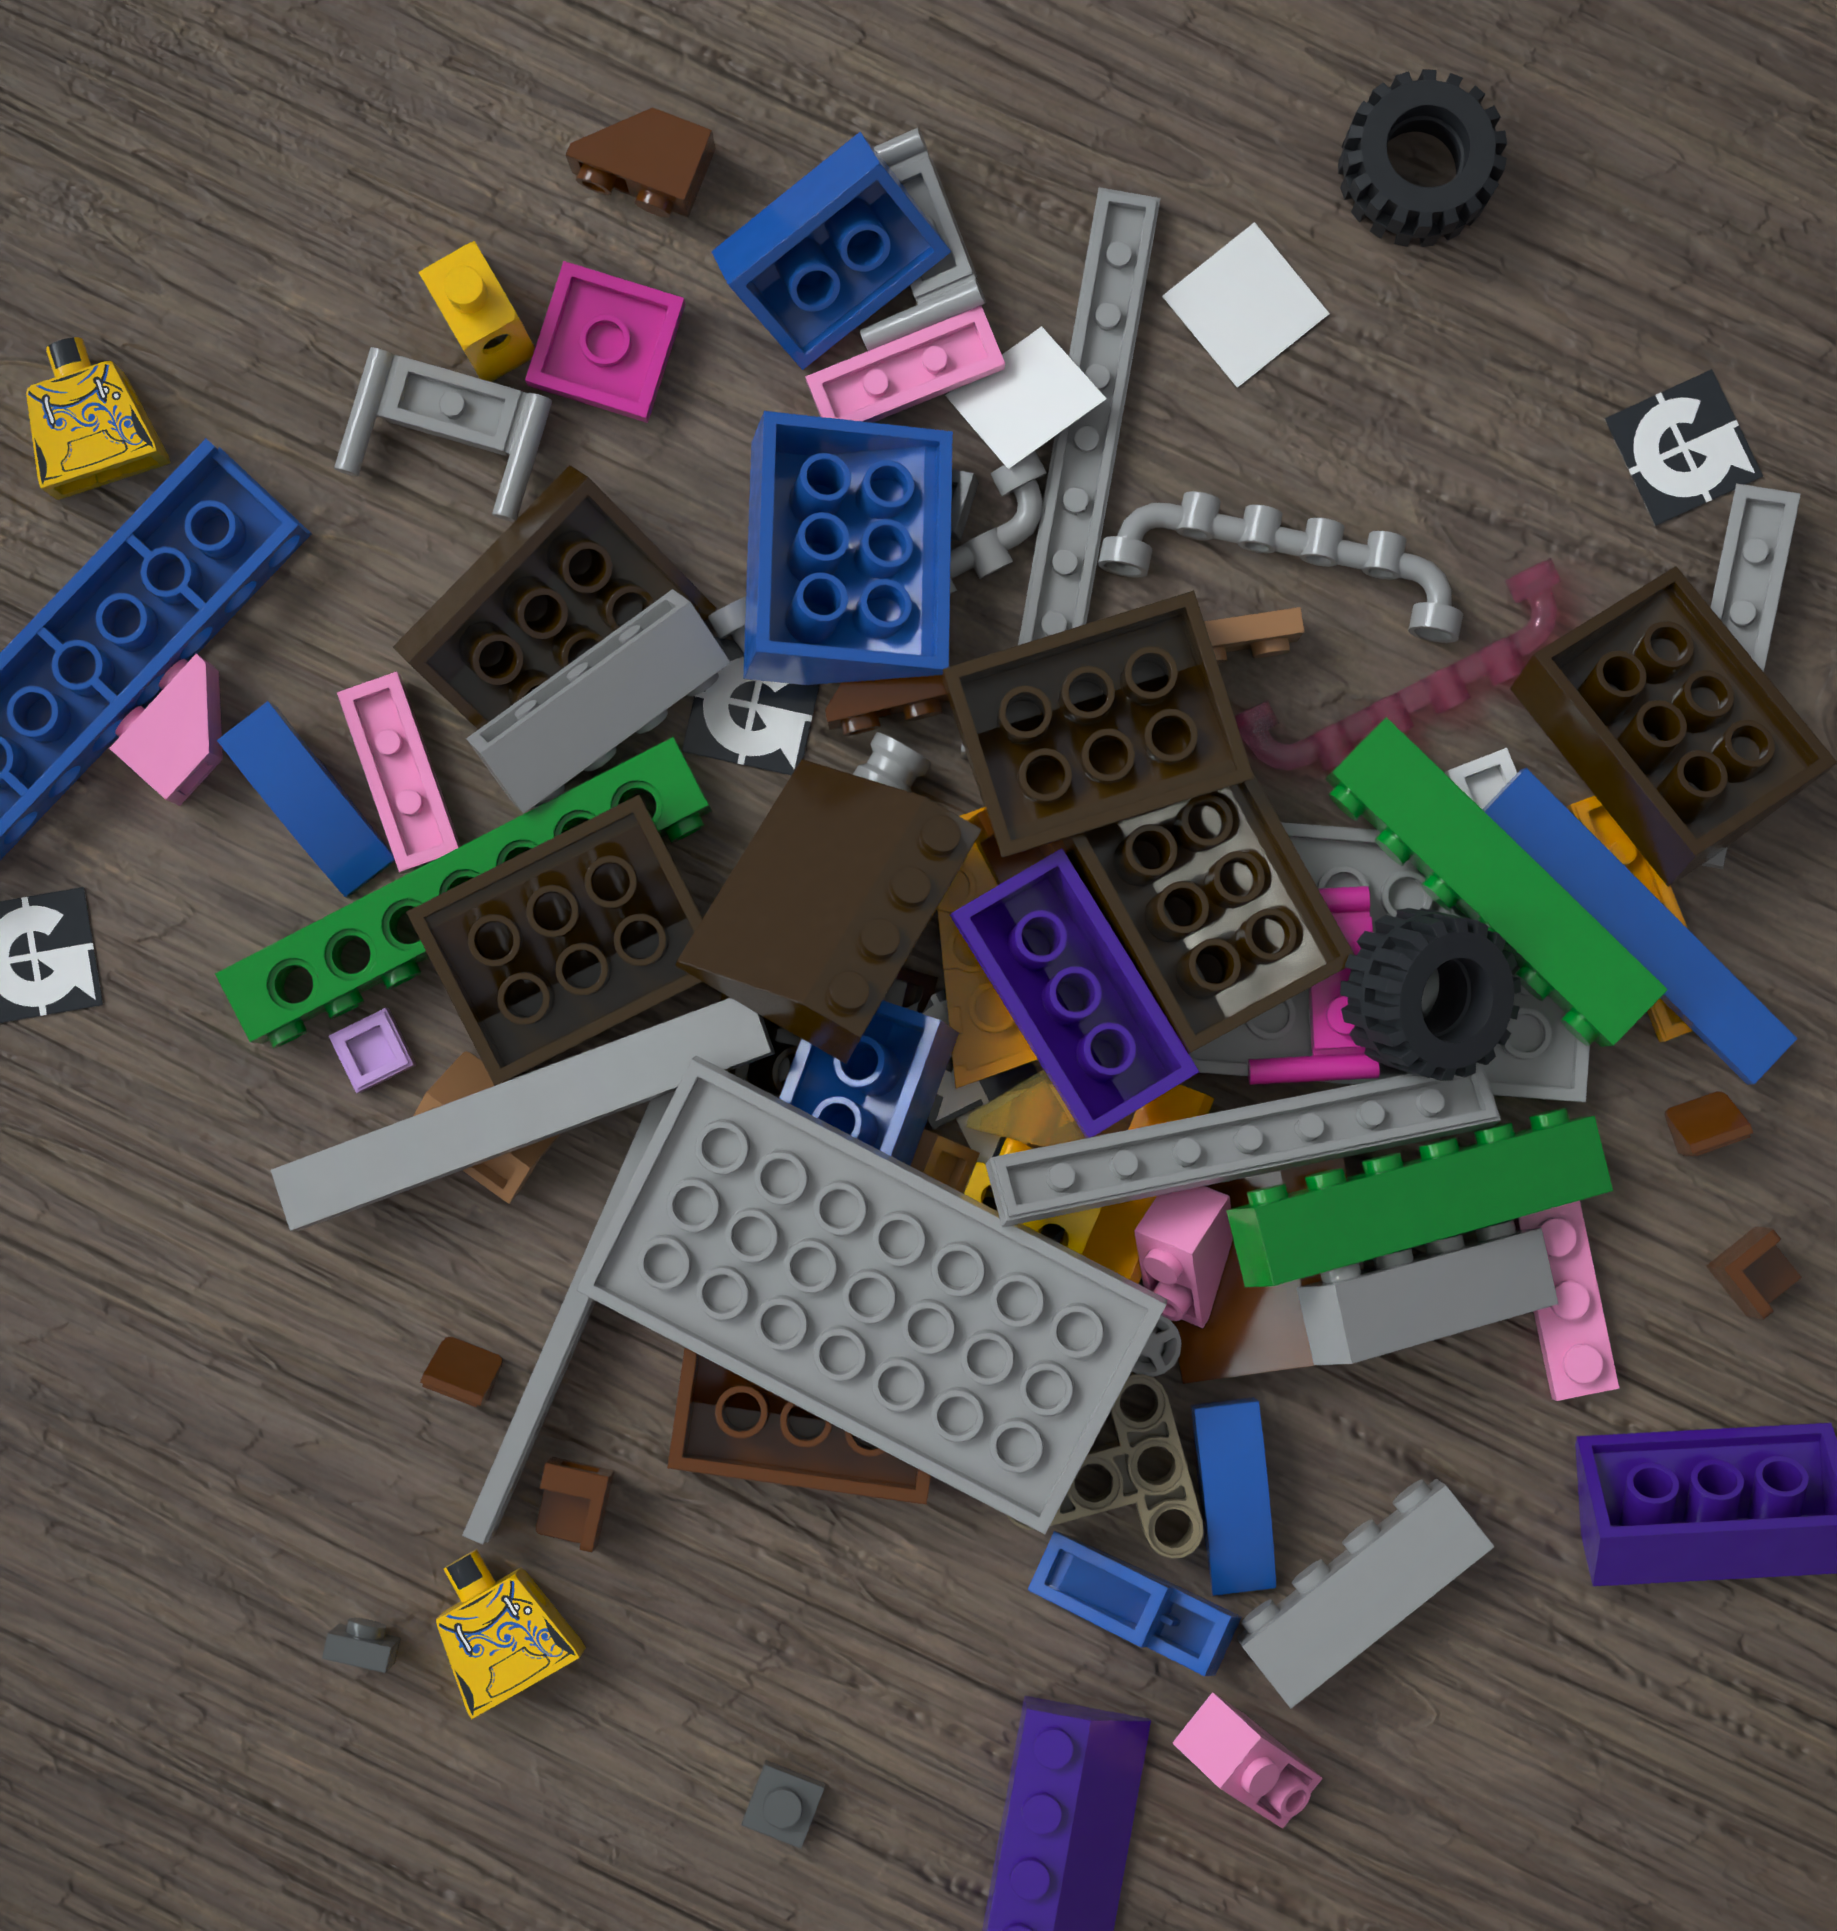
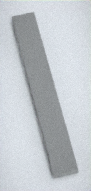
M1098 188L1069 357L1107 399L1054 438L1018 645L1085 625L1087 622L1161 198Z
M728 998L271 1169V1173L290 1231H300L674 1092L694 1056H698L725 1071H730L773 1055L775 1051L763 1016L736 1000Z
M1476 1063V1073L1465 1078L1454 1075L1453 1081H1440L1411 1073L991 1157L985 1165L1002 1227L1485 1129L1494 1127L1501 1119L1484 1065Z
M675 1091L652 1099L649 1102L462 1536L483 1545L485 1542L488 1543L498 1530L596 1303L595 1300L576 1291Z

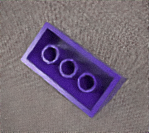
M1062 848L950 914V917L1085 1138L1097 1135L1199 1072Z
M1832 1423L1576 1436L1575 1448L1581 1538L1593 1587L1837 1574V1439Z
M1024 1696L982 1931H1114L1151 1719Z

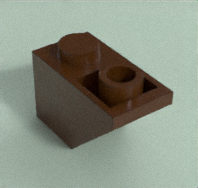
M652 107L570 143L566 152V158L572 173L577 175L576 181L591 191L602 195H611L613 189L636 197L635 204L653 215L669 218L671 213L675 212L689 218L716 147L711 129Z
M942 675L842 682L827 705L825 713L829 730L842 727L844 736H852L876 730L881 727L879 718L904 712L906 721H916L936 716L943 712L941 703L949 702L942 681Z

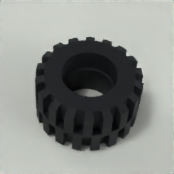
M1423 69L1416 81H1412L1409 71L1395 76L1390 87L1383 82L1372 90L1369 100L1367 102L1363 101L1354 115L1341 147L1343 151L1338 160V174L1344 175L1340 189L1344 200L1353 198L1355 201L1351 211L1353 216L1359 223L1366 217L1370 218L1374 222L1370 232L1380 239L1385 230L1396 234L1394 244L1406 247L1412 238H1419L1421 247L1434 246L1439 236L1442 235L1449 241L1460 235L1466 224L1471 226L1476 221L1499 185L1498 181L1505 170L1507 160L1506 157L1501 156L1507 146L1506 131H1496L1495 129L1501 116L1495 105L1486 110L1483 109L1480 104L1485 93L1476 85L1469 93L1459 88L1463 77L1453 73L1449 74L1446 82L1436 80L1437 70ZM1407 132L1430 134L1442 141L1451 152L1455 162L1456 176L1452 181L1437 187H1420L1411 184L1400 177L1392 167L1387 154V143L1394 137Z
M1413 908L1397 910L1396 917L1384 915L1375 921L1376 932L1364 931L1356 941L1361 949L1357 956L1349 954L1345 964L1346 968L1351 969L1349 980L1341 981L1340 995L1348 997V1005L1341 1009L1345 1023L1355 1025L1349 1033L1355 1045L1365 1047V1055L1374 1061L1384 1063L1385 1066L1440 1081H1453L1454 1075L1463 1078L1476 1073V1063L1487 1066L1496 1057L1493 1049L1496 1044L1505 1045L1511 1032L1506 1028L1510 1018L1517 1020L1520 1006L1513 1004L1514 994L1521 992L1520 978L1512 976L1511 971L1517 966V962L1512 952L1503 951L1506 941L1498 932L1489 931L1488 925L1478 920L1420 908V910ZM1437 969L1439 974L1438 996L1429 1014L1423 1018V991L1429 977Z

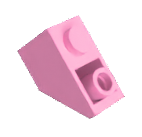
M197 654L189 662L185 659L179 660L164 674L158 685L162 691L146 709L138 706L120 722L115 731L119 738L109 748L165 800L179 806L223 760L222 747L217 741L222 736L219 671L210 662Z
M1206 1186L1158 1195L1134 1230L1143 1286L1167 1299V1305L1161 1315L1169 1320L1180 1321L1182 1319L1203 1328L1210 1317L1233 1240L1226 1210L1231 1209L1230 1196Z
M1213 1692L1172 1742L1221 1790L1282 1829L1293 1816L1305 1808L1312 1791L1323 1779L1246 1714Z

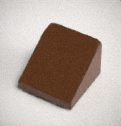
M1716 1091L1670 1107L1665 1111V1118L1678 1154H1683V1156H1698L1750 1138V1134L1753 1133L1751 1124L1724 1092Z
M446 1337L439 1345L424 1371L420 1383L423 1384L422 1387L478 1407L489 1401L503 1364V1358L499 1354L460 1339Z

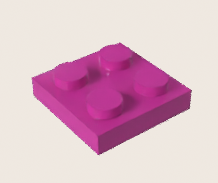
M563 261L525 379L527 385L648 423L686 306L685 299Z

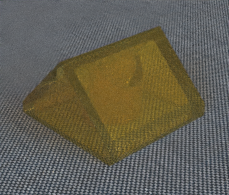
M1044 1069L968 1114L965 1128L1041 1147L1086 1139Z

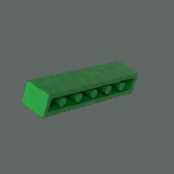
M1387 717L1325 778L1334 788L1328 795L1336 806L1354 821L1363 816L1380 832L1375 838L1378 846L1401 866L1409 860L1427 878L1421 886L1436 903L1447 911H1450L1455 905L1467 918L1478 920L1488 925L1489 931L1498 932L1506 941L1503 951L1512 952L1517 966L1520 968L1514 976L1520 978L1521 985L1538 1000L1543 1001L1549 996L1566 1013L1561 1019L1562 1024L1586 1046H1590L1594 1041L1600 1047L1614 1046L1668 990Z
M1567 1108L1551 1110L1529 1116L1531 1124L1529 1129L1514 1132L1513 1124L1505 1123L1476 1130L1474 1134L1477 1143L1459 1147L1456 1137L1420 1145L1418 1148L1421 1158L1403 1162L1401 1153H1393L1362 1161L1364 1173L1346 1178L1343 1168L1308 1175L1305 1177L1307 1189L1288 1193L1286 1183L1249 1191L1247 1192L1249 1204L1226 1210L1245 1287L1277 1286L1611 1192L1613 1187L1595 1116L1569 1119Z

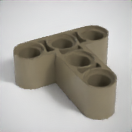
M1131 1371L1110 1411L1117 1440L1091 1447L1081 1466L1082 1468L1088 1464H1099L1108 1469L1110 1472L1108 1488L1098 1496L1088 1497L1076 1490L1074 1479L1050 1526L1135 1503L1142 1531L1151 1548L1159 1555L1170 1559L1183 1558L1193 1553L1199 1546L1203 1536V1521L1170 1402L1163 1385L1156 1378L1145 1374H1136ZM1133 1384L1147 1385L1154 1392L1155 1402L1153 1408L1143 1417L1132 1418L1126 1416L1120 1408L1122 1393ZM1156 1446L1167 1449L1172 1457V1464L1168 1473L1154 1480L1142 1477L1138 1472L1137 1462L1143 1451ZM1172 1509L1183 1511L1189 1517V1527L1181 1539L1167 1542L1155 1535L1156 1520L1163 1512ZM1007 1515L1008 1519L1017 1527L1035 1530Z

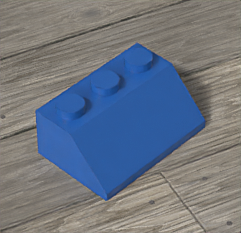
M860 131L711 252L729 287L803 370L951 253V250L897 176Z
M883 1000L847 1064L801 1039L779 1099L911 1166L959 1032L939 1019Z

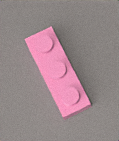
M979 306L805 376L820 417L873 423L1005 369V361L983 308Z
M396 671L337 692L399 872L405 874L416 870L461 847L401 675Z
M1580 1200L1515 1218L1516 1230L1542 1228L1558 1299L1557 1305L1534 1311L1552 1399L1560 1401L1619 1389Z

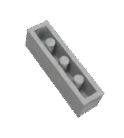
M672 589L466 739L508 798L524 814L532 807L536 808L560 796L565 790L564 784L581 771H592L606 764L617 751L616 746L633 733L642 734L658 726L668 715L666 709L684 696H695L706 691L718 680V672L731 662L691 602Z
M1508 1220L1476 1229L1477 1239L1464 1242L1463 1234H1458L1426 1243V1253L1413 1256L1412 1249L1408 1248L1373 1258L1375 1266L1360 1270L1359 1263L1320 1273L1322 1281L1297 1287L1314 1365L1353 1364L1557 1305L1558 1299L1542 1228L1515 1230L1513 1220Z
M1423 1479L1410 1485L1394 1499L1393 1505L1397 1508L1396 1511L1378 1525L1371 1519L1358 1526L1342 1542L1347 1550L1328 1565L1322 1559L1312 1563L1292 1581L1293 1586L1296 1588L1294 1592L1277 1605L1271 1599L1265 1601L1242 1620L1241 1624L1246 1630L1236 1638L1290 1709L1494 1548V1545L1449 1488L1438 1479L1433 1480L1428 1485Z

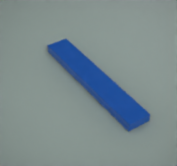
M1527 768L1521 769L1482 809L1668 989L1660 999L1747 1085L1755 1084L1798 1039Z

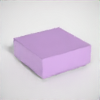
M384 1008L329 1035L356 1093L370 1089L416 1066V1062L389 1008Z

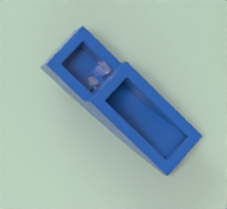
M267 701L217 739L221 747L270 809L344 897L348 898L395 862L390 849L323 762L309 749L278 707Z
M1251 1397L1190 1405L1198 1464L1196 1470L1212 1595L1276 1588L1272 1519L1259 1401Z
M1057 1531L1053 1532L1028 1587V1591L1141 1648L1147 1647L1203 1676L1216 1675L1242 1616L1161 1577Z

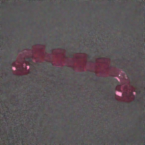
M1546 559L1505 580L1515 604L1528 599L1532 609L1530 621L1521 630L1503 637L1475 653L1441 668L1400 691L1392 693L1293 744H1281L1271 736L1268 729L1279 724V721L1269 701L1266 700L1235 715L1242 741H1246L1249 748L1260 761L1273 768L1292 770L1307 766L1318 760L1323 771L1339 765L1355 748L1353 742L1367 736L1384 718L1387 717L1400 731L1405 732L1415 726L1409 715L1410 713L1430 703L1436 714L1442 713L1471 698L1466 685L1488 675L1494 686L1520 674L1526 666L1522 657L1545 643L1555 627L1557 606L1551 587L1562 580L1552 559Z

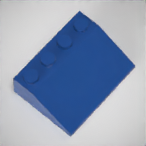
M771 411L763 412L751 442L743 679L814 685L942 675L943 669L949 667L953 431Z

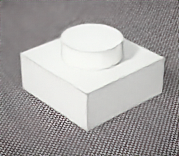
M1504 748L1450 769L1445 774L1483 809L1517 774L1508 749Z

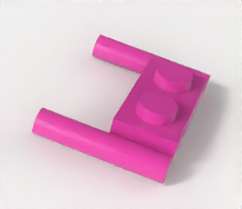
M1369 887L1318 888L1353 953L1357 956L1361 947L1356 941L1364 931L1373 933L1372 917H1370ZM1345 968L1308 988L1312 1056L1248 1059V1079L1250 1085L1379 1078V1062L1372 1060L1364 1054L1365 1047L1355 1045L1349 1035L1355 1025L1345 1023L1343 1020L1341 1009L1348 1005V997L1340 995L1341 981L1349 980L1351 969Z

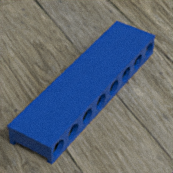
M206 438L0 653V860L118 738L115 731L120 722L133 709L138 706L146 708L159 695L162 689L158 685L164 674L179 660L185 659L189 662L195 654H198L312 535L309 530L220 447L217 449Z

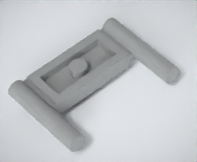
M915 128L873 148L900 180L948 245L951 253L910 284L918 305L860 329L863 342L868 351L986 304L983 292L976 279L977 274L935 164L928 154L925 140L919 128Z
M371 347L334 469L347 475L359 476L377 416L383 418L386 422L504 456L510 454L492 515L503 520L515 522L519 515L552 400L539 394L525 393L521 390Z

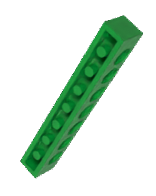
M674 737L215 973L249 1042L263 1044L269 1041L273 1049L281 1047L306 1034L308 1030L304 1022L326 1011L329 1018L333 1019L359 1007L365 1002L361 993L383 982L386 989L389 990L415 978L422 973L418 963L428 959L429 956L421 940L413 944H405L400 939L397 925L404 913L516 857L518 854L570 830L574 825L586 822L625 802L636 793H647L655 798L656 813L652 820L661 837L667 835L671 843L682 840L702 829L705 824L701 817L712 812V809ZM362 938L370 948V961L362 971L350 974L342 965L341 953L349 941ZM305 968L313 979L312 992L304 1001L293 1003L285 993V980L293 970Z

